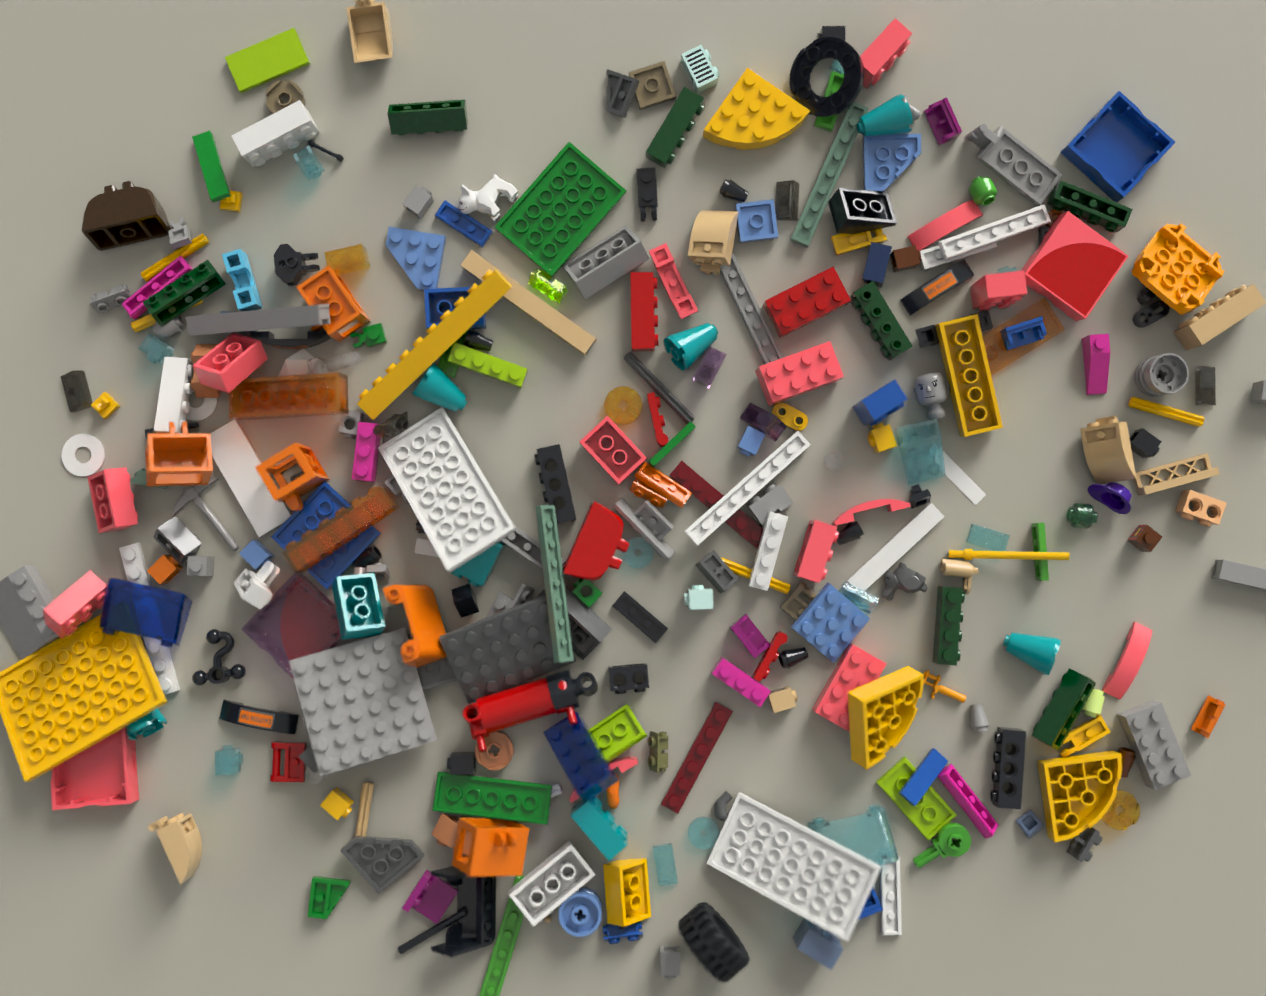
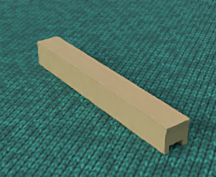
M471 250L460 265L464 271L481 283L484 281L481 277L489 269L492 272L497 269L512 285L511 289L502 298L585 356L590 347L595 343L596 338L474 251Z

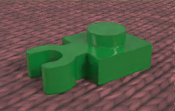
M381 323L362 328L363 334L352 333L350 335L351 338L359 337V342L353 344L355 348L362 347L364 343H367L368 347L387 342Z

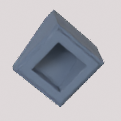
M1031 809L1016 820V823L1028 839H1031L1044 829V824Z

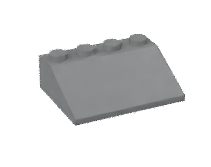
M35 565L23 566L0 581V624L21 660L60 638L44 622L43 609L55 599Z

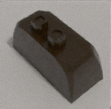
M132 181L123 182L122 189L117 190L112 185L105 186L104 193L95 196L88 202L82 223V233L99 251L168 236V231L171 230L166 214L154 194L147 188L136 187Z

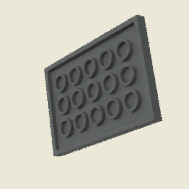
M546 595L439 636L468 704L475 702L477 698L503 691L576 662L573 653V661L554 663Z

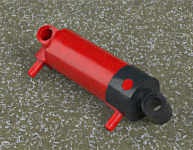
M565 670L546 676L543 679L477 698L476 703L469 704L464 708L463 717L469 724L472 739L477 741L479 752H485L487 749L484 738L488 737L490 733L564 712H567L569 723L571 725L576 724L577 719L574 709L580 707L578 697L581 695L587 697L594 695L598 690V684L594 675L589 672H583L576 679H572L570 671ZM585 682H592L589 687H583Z

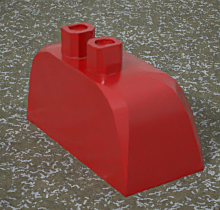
M592 501L565 562L563 573L586 580H598L604 575L608 567L619 569L622 560L613 555L616 549L626 553L630 544L621 538L624 527L622 519L603 505Z

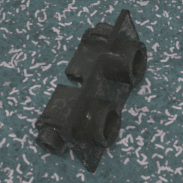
M406 411L401 415L394 414L385 423L382 422L375 425L373 433L383 437V443L389 441L408 429V412Z

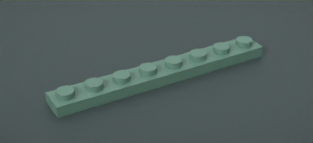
M853 102L848 108L790 239L791 241L808 248L858 135L856 123L859 122L861 116L868 112L869 108Z
M555 505L535 506L554 663L573 661Z

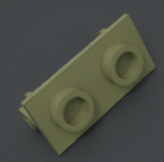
M650 731V737L648 738V746L650 748L648 766L651 771L656 773L666 771L668 767V753H662V750H668L667 732L656 733Z

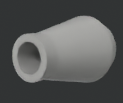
M982 704L970 705V728L973 729V733L988 731V725L990 724Z

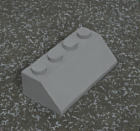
M626 225L567 262L563 267L584 299H587L602 288L609 286L621 276H625L635 267L642 265L649 259V256L642 242Z

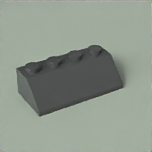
M565 585L572 650L578 657L584 660L612 629ZM545 588L536 598L546 595Z

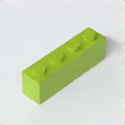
M455 342L448 362L520 389L528 371L525 367Z

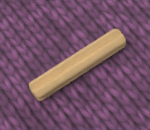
M364 782L362 785L355 837L366 836L374 787L372 782Z

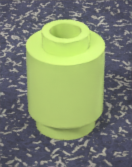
M1092 690L1082 708L1084 715L1095 718L1096 714L1101 715L1105 698L1103 691Z

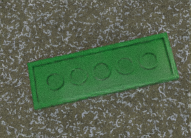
M438 772L432 811L548 825L553 785L471 775H450V773Z

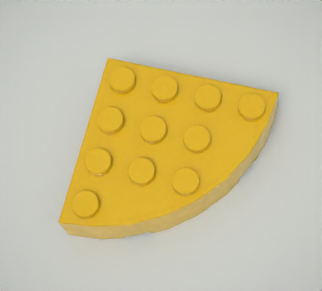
M747 68L704 128L703 137L715 144L740 150L764 148L774 145L794 133L807 119L810 110Z
M906 666L848 692L851 760L867 770L886 757L885 753L891 747L895 748L900 743L916 716L918 709L915 707L918 698L922 696L924 674Z
M1110 750L1037 760L1047 836L1054 842L1071 839L1080 835L1079 833L1087 828L1094 826L1105 815L1116 797V789L1119 779L1121 780V753Z

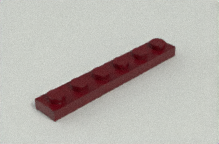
M683 461L669 475L681 486L692 492V495L708 509L724 497ZM738 509L725 523L758 549L763 528Z
M718 702L714 703L665 794L661 805L677 814L679 813L733 713L732 710Z

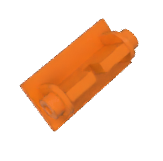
M635 478L630 488L634 495L640 498L643 497L646 500L648 499L656 507L663 508L668 500L637 478Z
M1208 695L1191 730L1209 738L1226 704Z

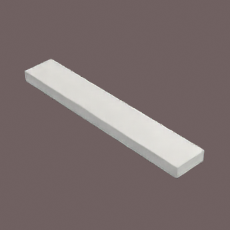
M1044 204L939 241L938 245L945 261L1051 223Z
M929 503L859 568L847 582L861 595L940 522L944 515L932 503Z

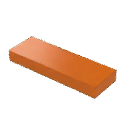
M644 462L634 475V477L681 508L692 495V492L647 462Z

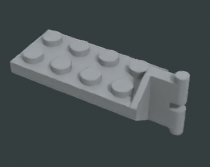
M981 124L966 135L968 141L973 142L980 148L976 158L1036 206H1040L1062 176L1059 171L1002 126H999L992 132L987 128L986 124Z

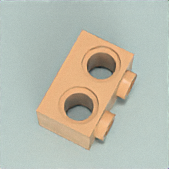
M1183 490L1175 512L1181 514L1183 519L1191 521L1196 519L1200 525L1211 527V525L1220 524L1227 503L1192 490ZM1190 501L1193 503L1192 511L1188 507ZM1208 508L1211 510L1210 517L1207 515Z

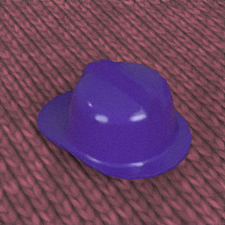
M1111 482L1106 485L1092 484L1088 487L1089 495L1112 511L1119 514L1130 512L1131 505L1129 502L1132 494L1122 484Z

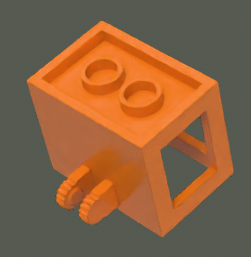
M329 265L297 286V289L308 305L329 304L331 324L313 325L311 331H319L324 328L330 337L340 343L352 333L371 322L340 275ZM357 319L359 321L358 324H356L343 334L338 332L354 320Z
M169 422V434H148L145 446L147 486L208 485L213 471L210 433L188 434L187 422H182V434H175L174 422Z
M296 442L255 467L273 499L278 502H286L292 511H301L303 509V502L300 497L320 486L324 481L330 480L311 447ZM292 454H294L292 457L288 458L287 460L283 461L282 463L278 464L277 466H274V465H276L277 463L281 462L282 460H284V459H286L287 457H289V456H291ZM298 464L305 474L288 484L282 473ZM269 473H271L274 476L275 480L280 486L279 490L275 485L274 481L272 480L271 476L269 475Z
M459 818L452 865L468 876H522L529 828L510 820ZM468 831L472 833L469 857H462L465 834Z

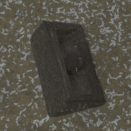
M795 180L776 182V220L797 221L799 183Z
M1195 367L1196 405H1216L1215 367Z
M74 370L62 375L61 380L70 413L91 408L93 402L85 372L83 370Z

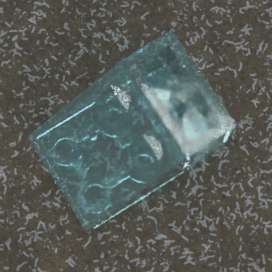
M937 419L895 429L908 485L946 476L942 438Z

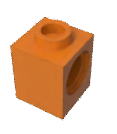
M162 555L147 572L160 585L168 584L183 567L171 555Z

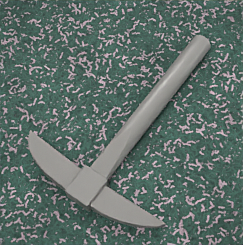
M210 477L208 485H194L188 488L177 501L173 509V515L189 501H194L229 547L236 551L239 545L200 497V493L219 479Z

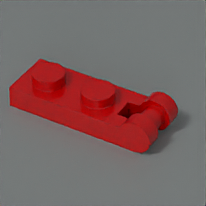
M654 392L648 393L647 400L656 441L659 446L664 447L668 443V436L663 434L662 427L665 426L663 415H659L658 408L661 407L659 396L655 397Z
M781 631L775 633L752 675L754 679L760 682L762 678L766 679L770 672L768 668L770 663L775 662L779 656L778 649L780 645L785 644L788 640L785 633Z

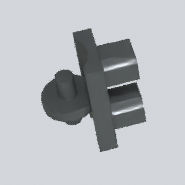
M1091 827L1079 833L1080 835L1073 837L1067 853L1081 862L1083 860L1089 862L1093 856L1092 852L1089 851L1093 844L1099 845L1103 840L1099 835L1100 832Z

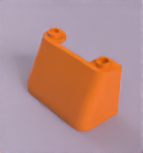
M391 585L383 588L385 598L389 603L394 605L404 604L413 640L405 642L401 648L404 664L418 668L446 658L447 655L439 639V636L446 634L433 589L428 585Z

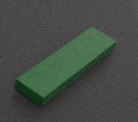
M209 130L193 136V142L210 200L214 203L230 197L231 194L212 132Z

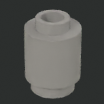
M177 316L162 327L156 322L152 328L159 339H166L181 332L184 324L181 318Z

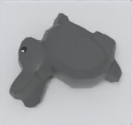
M900 562L894 573H885L884 583L886 588L882 592V597L888 601L892 600L896 589H901L906 593L926 592L928 589L925 584L926 577Z

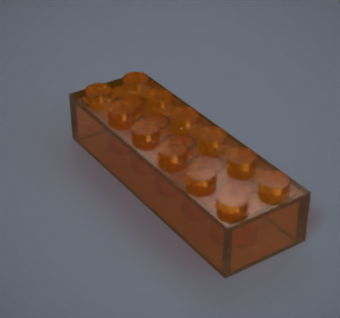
M340 372L246 378L234 390L229 392V418L236 420L349 414L348 376Z
M377 485L370 488L365 497H357L351 502L352 505L347 509L343 507L334 513L335 517L329 520L327 518L318 524L319 528L314 531L309 530L305 532L301 540L298 542L293 541L286 545V550L282 554L294 572H306L399 509V505L389 490Z

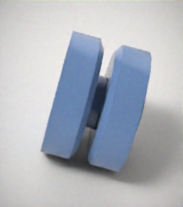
M580 887L560 904L559 921L562 928L568 934L575 937H585L592 934L600 924L602 903L594 890Z

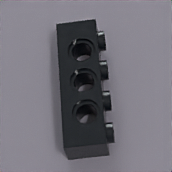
M560 444L537 449L538 454H534L536 464L541 466L542 472L539 473L540 483L545 485L546 491H543L545 503L548 502L549 505H554L556 499L561 498L564 500L563 508H555L557 524L577 520ZM549 461L556 463L554 471L549 472L546 470V464ZM552 480L560 482L558 490H551L550 482Z
M998 727L994 735V741L997 744L996 751L993 753L995 771H992V782H994V787L990 793V800L997 808L1021 810L1026 731L1017 728ZM1008 744H1012V750L1006 753L1005 747ZM1010 763L1011 769L1008 772H1004V766ZM1009 783V789L1003 792V785Z

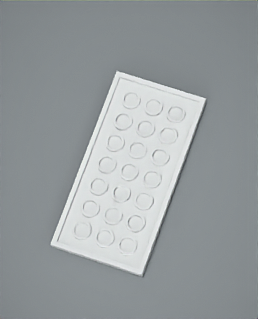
M443 407L378 447L449 573L516 531L508 514Z
M741 792L738 793L706 863L846 941L849 940L882 867Z

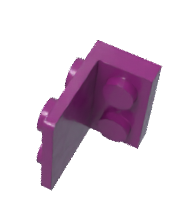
M426 870L402 909L409 912L413 908L437 924L457 895L458 890L441 878L432 876L431 872Z

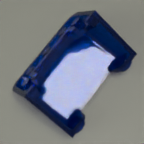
M109 578L99 628L102 629V633L114 635L115 632L119 633L121 631L157 639L161 642L160 645L165 647L179 646L192 601L187 595L179 592Z

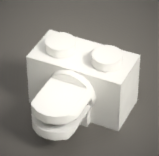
M267 561L257 574L245 568L234 581V585L241 598L261 610L272 598L273 594L269 587L279 574L280 568L270 561Z

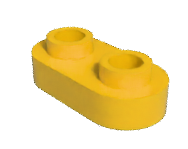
M778 403L772 409L773 419L794 431H801L808 425L806 414L786 403ZM779 409H784L785 415H780L778 413ZM796 418H801L802 423L797 424L795 422Z

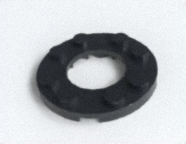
M818 38L806 48H803L792 64L789 78L791 94H793L798 103L810 110L809 114L817 117L838 115L853 104L861 91L864 80L862 59L851 44L840 38ZM833 58L838 60L843 67L844 81L837 92L829 97H821L812 90L810 84L811 72L819 61Z

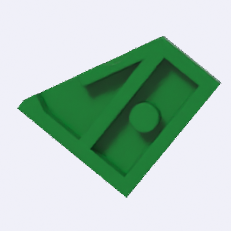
M314 876L311 883L307 917L327 919L350 885L351 880Z

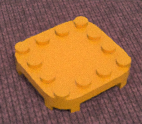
M1167 223L1152 236L1134 262L1132 274L1168 306L1176 310L1180 315H1184L1205 302L1204 298L1216 281L1223 276L1224 270H1221L1218 260L1221 258L1217 252L1213 255L1209 254L1185 234L1186 226L1181 223L1178 226Z

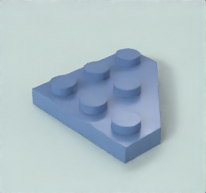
M921 134L863 136L864 190L884 192L921 154Z
M389 227L386 246L415 287L422 291L424 289L438 288L446 236Z

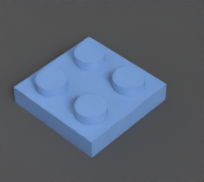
M774 199L735 205L736 211H739L737 223L740 243L778 239Z

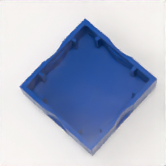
M1118 91L1060 153L1111 200L1117 203L1143 178L1145 172L1161 159L1175 144V141L1157 124L1147 119L1133 102L1122 92Z

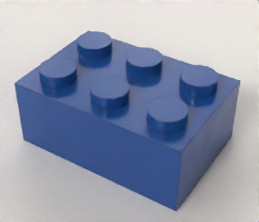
M471 287L424 289L426 328L428 329L433 324L437 326L442 321L440 317L447 310L452 312L456 308L453 304L460 297L465 299L469 295L468 290ZM486 313L469 329L486 328Z
M893 380L852 406L864 426L867 424L872 426L904 407L903 402L908 398L897 381Z

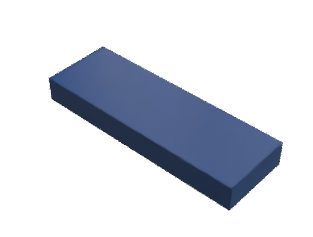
M444 200L434 215L437 219L482 248L493 233L491 229L471 216L462 213L457 207Z
M932 748L899 791V794L912 806H916L948 763V760L935 748Z

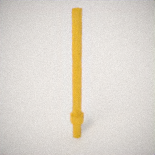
M964 549V551L949 550V558H964V560H972L973 558L1069 560V553L973 551V549Z

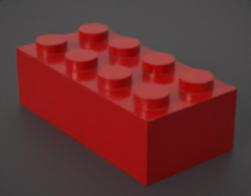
M833 266L765 300L763 306L779 338H782L846 306L851 299Z

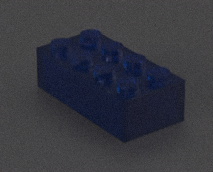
M575 711L576 724L571 725L567 716L543 733L577 795L587 802L619 780L584 719Z

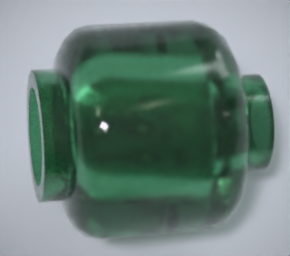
M1074 503L1067 510V522H1070V525L1074 528L1089 529L1093 523L1097 522L1098 513L1094 512V508L1090 504Z

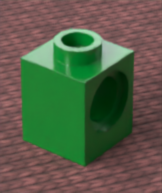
M580 578L573 585L575 589L572 592L588 607L603 594L590 580ZM583 586L591 587L592 593L590 596L582 595L581 588Z

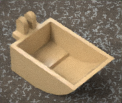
M355 0L356 6L346 7L354 63L392 58V33L389 12L385 3H375V0Z
M702 210L697 215L691 232L688 257L693 264L701 265V272H706L707 275H711L712 272L714 275H719L722 265L730 266L739 211Z
M1116 416L1096 419L1095 423L1087 424V428L1080 429L1086 461L1093 478L1098 484L1136 479L1127 421L1118 422Z
M182 812L169 820L165 816L151 823L148 829L149 831L156 830L181 885L195 874L202 856L201 834L191 813L184 815Z

